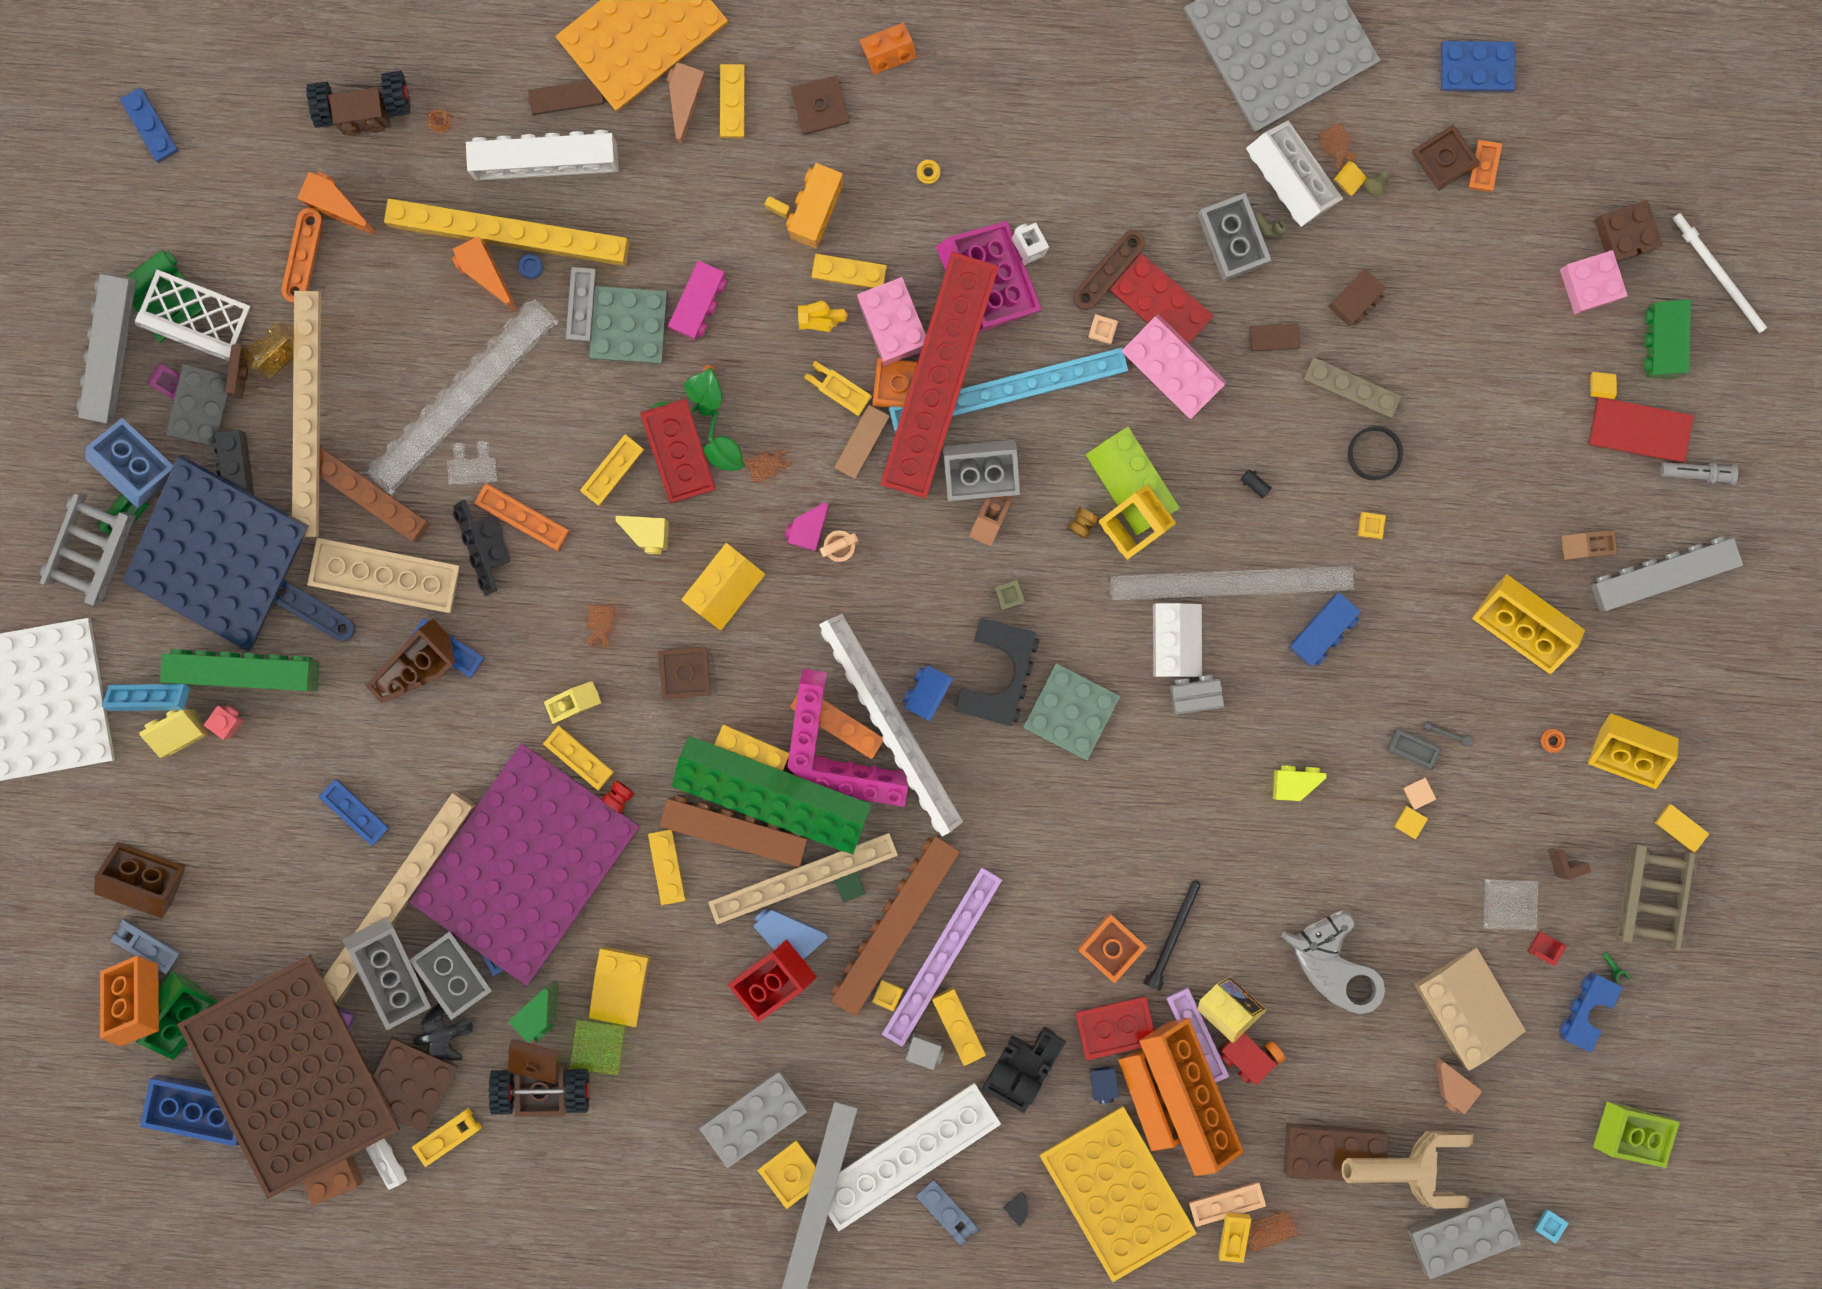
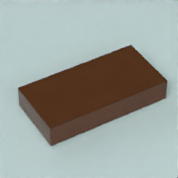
M1299 324L1251 326V351L1299 349Z

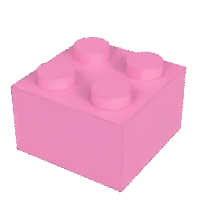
M1613 250L1567 264L1560 269L1574 315L1620 301L1628 296Z

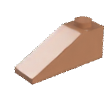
M677 62L675 69H670L667 82H669L676 140L679 144L683 145L706 76L704 71Z

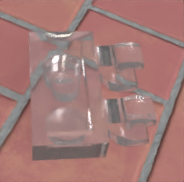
M477 442L478 459H465V443H453L454 460L447 461L449 485L498 482L497 458H489V442Z

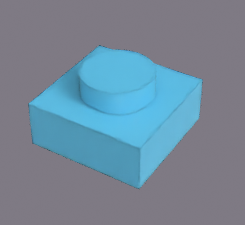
M1546 1208L1533 1229L1556 1244L1569 1223Z

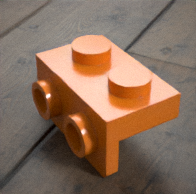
M904 22L859 40L873 75L917 58L913 40Z

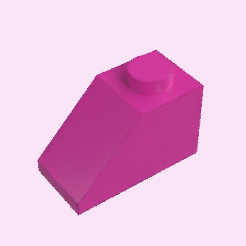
M822 503L795 518L793 524L788 523L785 538H788L787 543L816 552L829 504Z

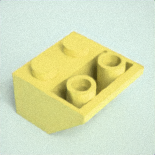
M184 707V710H171L167 712V718L160 721L155 719L144 725L146 729L139 733L159 758H167L209 735L196 709H186V707Z

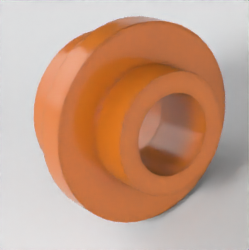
M1548 729L1541 736V746L1547 752L1557 753L1565 746V736L1557 729ZM1551 736L1556 738V743L1554 745L1549 744V738Z

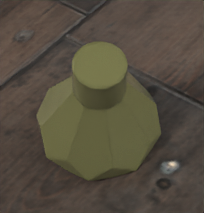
M1382 171L1378 176L1368 178L1364 182L1365 190L1370 195L1380 198L1384 195L1385 182L1390 175L1388 172Z

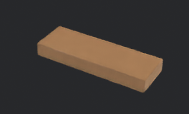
M868 405L834 469L855 480L890 416Z

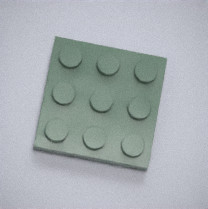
M595 286L589 358L595 360L662 364L668 292Z
M1056 663L1023 728L1088 761L1120 696Z

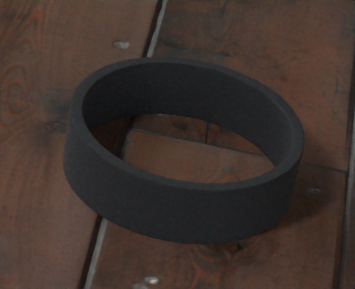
M1372 426L1360 431L1353 437L1348 447V461L1351 468L1356 474L1367 480H1381L1392 475L1399 468L1403 458V447L1398 436L1391 430L1381 426ZM1371 430L1381 431L1389 435L1395 442L1398 458L1394 468L1388 474L1370 476L1362 472L1355 464L1353 446L1357 438L1364 432Z

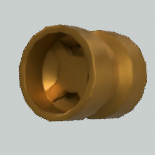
M1078 507L1075 512V519L1070 521L1067 528L1078 536L1088 539L1091 534V527L1097 524L1099 518L1088 510Z

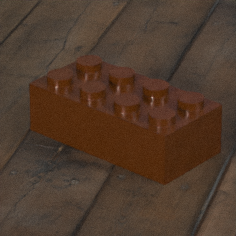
M1287 1123L1284 1173L1287 1177L1345 1181L1342 1176V1164L1347 1158H1387L1388 1134L1384 1130Z

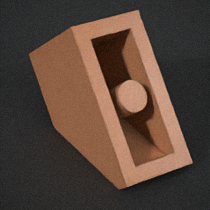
M1010 496L986 498L969 537L991 546L1013 498Z
M1438 1059L1436 1067L1440 1096L1446 1100L1444 1105L1455 1114L1458 1110L1466 1114L1482 1091L1445 1062Z

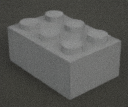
M1246 193L1199 211L1197 214L1223 282L1267 266L1271 262V257Z
M448 932L409 960L451 1020L492 992L451 932Z

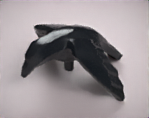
M438 1003L421 1021L425 1032L417 1035L413 1042L420 1046L429 1045V1054L433 1057L446 1060H462L461 1054L451 1049L449 1041L457 1036L470 1034L473 1025L467 1019L452 1025H444L442 1015L445 1011Z

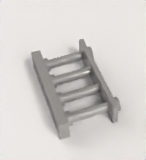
M74 493V496H71L67 502L66 509L68 511L49 560L41 569L40 576L42 578L40 583L47 585L53 584L54 579L84 591L85 595H87L85 603L92 606L100 605L136 515L129 512H119L118 515L113 516L85 504L87 494ZM80 513L111 525L113 529L110 537L104 538L75 526ZM74 535L102 547L104 552L101 560L97 561L68 549L67 546L71 536ZM63 557L93 569L95 575L92 582L87 583L59 571L58 569Z

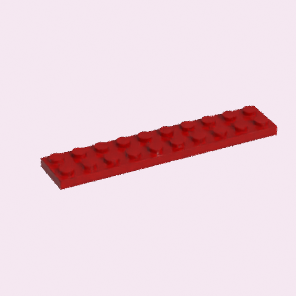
M951 252L880 485L927 498L997 275L998 265Z

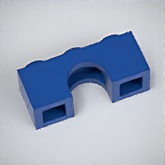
M1590 972L1589 976L1586 975L1581 983L1580 988L1582 991L1579 997L1574 998L1571 1003V1013L1568 1020L1565 1019L1560 1026L1559 1032L1561 1034L1559 1037L1592 1053L1602 1031L1590 1024L1589 1012L1596 1005H1604L1613 1009L1623 987Z

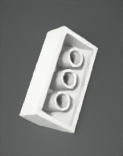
M1289 120L1265 132L1246 148L1252 161L1261 169L1266 181L1275 189L1278 198L1286 205L1291 212L1292 218L1298 222L1300 227L1311 222L1343 200Z

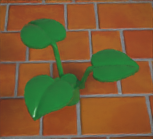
M708 368L701 373L692 375L684 384L686 395L692 402L696 403L690 409L691 413L698 409L699 413L703 416L712 415L709 432L710 443L706 444L703 449L706 458L712 465L723 470L735 471L743 469L745 464L738 444L726 436H718L714 439L716 418L719 414L717 408H719L723 401L721 387L712 368ZM658 402L651 406L649 409L665 405L671 402Z

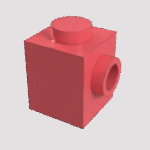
M227 704V706H217L204 726L222 739H231L245 719L238 715L240 713L238 710Z

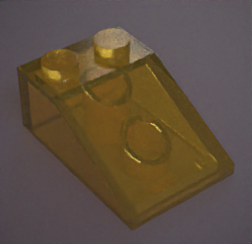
M282 322L272 325L267 330V335L261 341L258 339L253 342L248 348L250 351L245 354L249 366L270 379L294 358V332Z

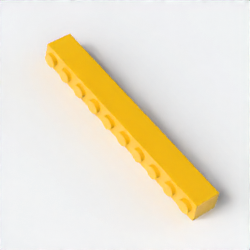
M388 199L384 223L389 228L467 241L479 236L486 244L625 267L630 242L624 237Z

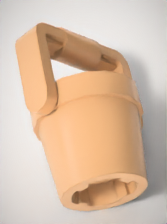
M834 531L827 536L824 541V547L820 549L823 558L828 556L836 562L847 561L855 551V543L859 541L855 533L850 535L845 531Z

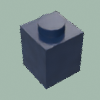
M1114 1066L1090 1068L1094 1101L1099 1100V1104L1114 1102L1113 1098H1119Z

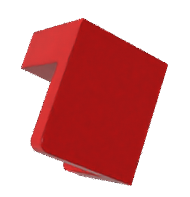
M1538 931L1527 952L1555 967L1566 945Z

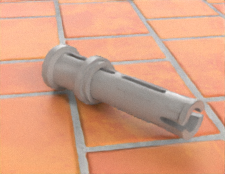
M1663 462L1660 474L1661 477L1706 480L1709 484L1723 482L1735 486L1738 479V465L1722 466L1712 462L1706 466Z

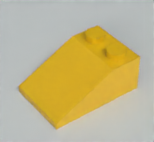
M604 946L600 949L592 991L590 1019L637 1027L650 955Z

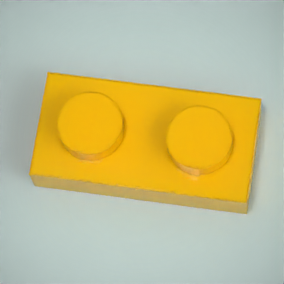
M1226 1212L1218 1254L1220 1261L1244 1263L1251 1224L1250 1214Z

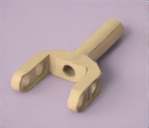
M1426 1131L1415 1143L1409 1158H1347L1342 1164V1176L1347 1183L1408 1182L1412 1193L1422 1205L1434 1209L1469 1208V1196L1455 1194L1454 1192L1433 1191H1435L1438 1152H1436V1147H1469L1473 1144L1474 1134L1463 1131Z

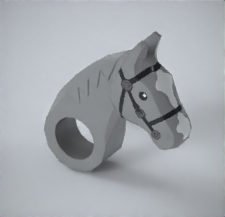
M1338 911L1307 926L1297 935L1283 932L1281 936L1295 949L1300 966L1308 980L1327 1000L1357 1014L1372 1012L1382 1003L1385 994L1382 977L1371 967L1348 961L1339 956L1345 936L1351 933L1356 925L1353 916L1349 912ZM1356 975L1367 976L1372 985L1371 994L1362 1002L1350 1001L1346 993L1347 983Z

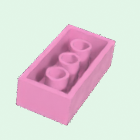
M1159 314L1122 350L1190 419L1227 382Z

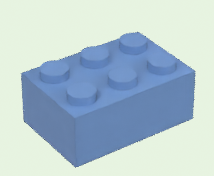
M123 418L90 443L85 451V459L137 508L141 507L165 486L173 468V465Z

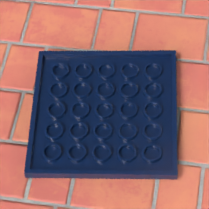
M181 455L177 457L122 582L249 652L253 649L309 525Z

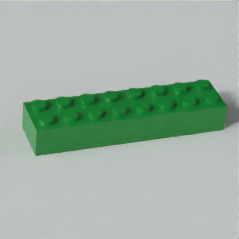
M691 736L688 737L680 753L672 787L683 792H688L704 800H709L728 809H733L749 817L762 820L773 826H778L794 834L802 835L852 855L855 852L872 805Z

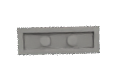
M571 267L566 340L591 342L596 269Z

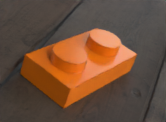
M1478 140L1475 156L1480 161V165L1472 170L1469 189L1493 193L1503 143Z

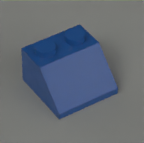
M927 665L925 669L920 667L914 678L918 682L914 690L908 689L902 701L906 703L905 709L931 721L953 678Z

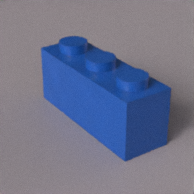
M1335 593L1292 641L1288 648L1308 666H1313L1314 664L1318 666L1327 657L1325 653L1330 646L1336 647L1343 639L1341 635L1346 628L1350 630L1359 621L1357 616L1361 611L1341 593Z

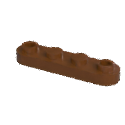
M1130 230L1124 233L1076 289L1073 300L1079 309H1092L1144 248L1145 239L1139 231ZM1134 240L1137 244L1136 247H1129L1128 241ZM1083 294H1087L1090 297L1088 302L1081 300Z

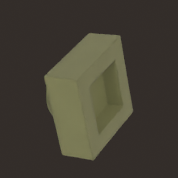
M1018 580L994 587L1002 610L1025 603Z

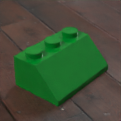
M1691 300L1655 302L1649 305L1644 316L1645 323H1648V333H1645L1644 336L1647 357L1644 358L1643 369L1647 371L1646 378L1676 379L1689 373Z
M172 971L158 988L159 1031L136 1040V1043L174 1060L187 1044L177 1024L217 1004L218 1001L191 979Z
M555 980L508 1021L527 1043L533 1039L538 1042L554 1027L551 1022L556 1019L558 983Z

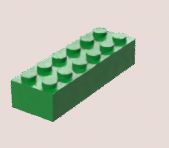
M170 649V654L162 653L160 683L318 691L320 663L312 662L313 657L292 656V661H288V656L268 655V658L264 659V654L243 653V658H240V653L219 652V656H216V652L195 650L194 655H192V650Z

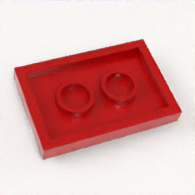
M1146 996L1075 1012L1086 1061L1142 1048L1139 1040L1154 1031Z

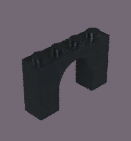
M980 617L974 642L1005 651L1013 661L1015 669L1014 678L1005 691L996 695H987L961 688L955 711L1012 726L1013 722L1017 723L1021 709L1017 708L1019 699H1024L1027 685H1023L1025 675L1030 676L1033 662L1029 661L1031 652L1036 653L1040 640L1035 638L1037 633Z

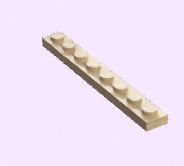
M890 833L858 844L853 855L842 851L711 900L708 904L716 925L896 857L898 854Z

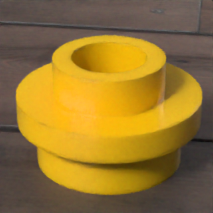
M924 160L917 167V177L924 184H933L940 177V167L933 160ZM926 169H931L933 171V174L931 176H926L924 174V171Z

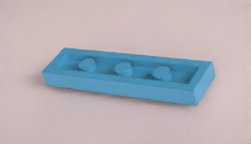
M185 684L109 685L102 707L107 711L184 710L190 687Z

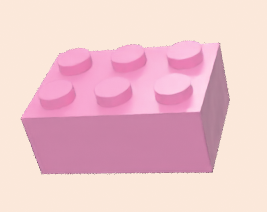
M902 277L857 294V301L884 367L921 352L926 334Z

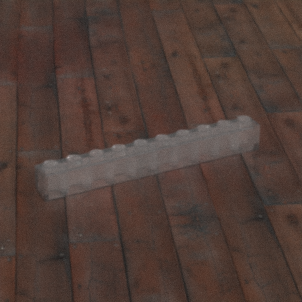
M536 299L532 302L528 300L520 308L521 313L515 319L511 318L503 326L504 331L499 336L494 335L487 342V348L483 353L478 352L469 362L471 365L465 371L460 370L454 376V383L448 389L444 387L436 395L437 400L431 406L428 404L419 413L421 417L415 423L410 422L403 429L402 432L404 434L398 441L396 439L391 441L385 449L387 452L381 458L376 457L369 464L370 469L367 474L387 493L392 495L559 322Z
M1353 566L1110 576L1108 577L1109 602L1347 592L1354 590Z

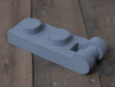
M123 918L119 924L120 929L112 935L110 940L135 956L138 955L157 963L158 970L166 975L169 974L181 952L136 926L132 921ZM129 932L133 934L130 941L125 938Z
M934 1178L916 1194L917 1199L953 1236L959 1245L963 1246L967 1242L966 1239L972 1233L976 1234L980 1230ZM960 1221L966 1225L961 1231L955 1227Z

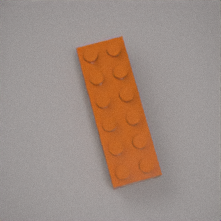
M1189 1017L1167 1022L1139 1040L1194 1175L1217 1173L1244 1153Z

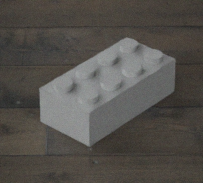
M387 917L342 939L386 1030L431 1008L395 929Z
M780 1068L702 1123L699 1129L728 1169L807 1113L808 1107Z
M1497 1193L1470 1203L1469 1208H1457L1407 1228L1423 1272L1429 1279L1521 1245L1504 1199Z

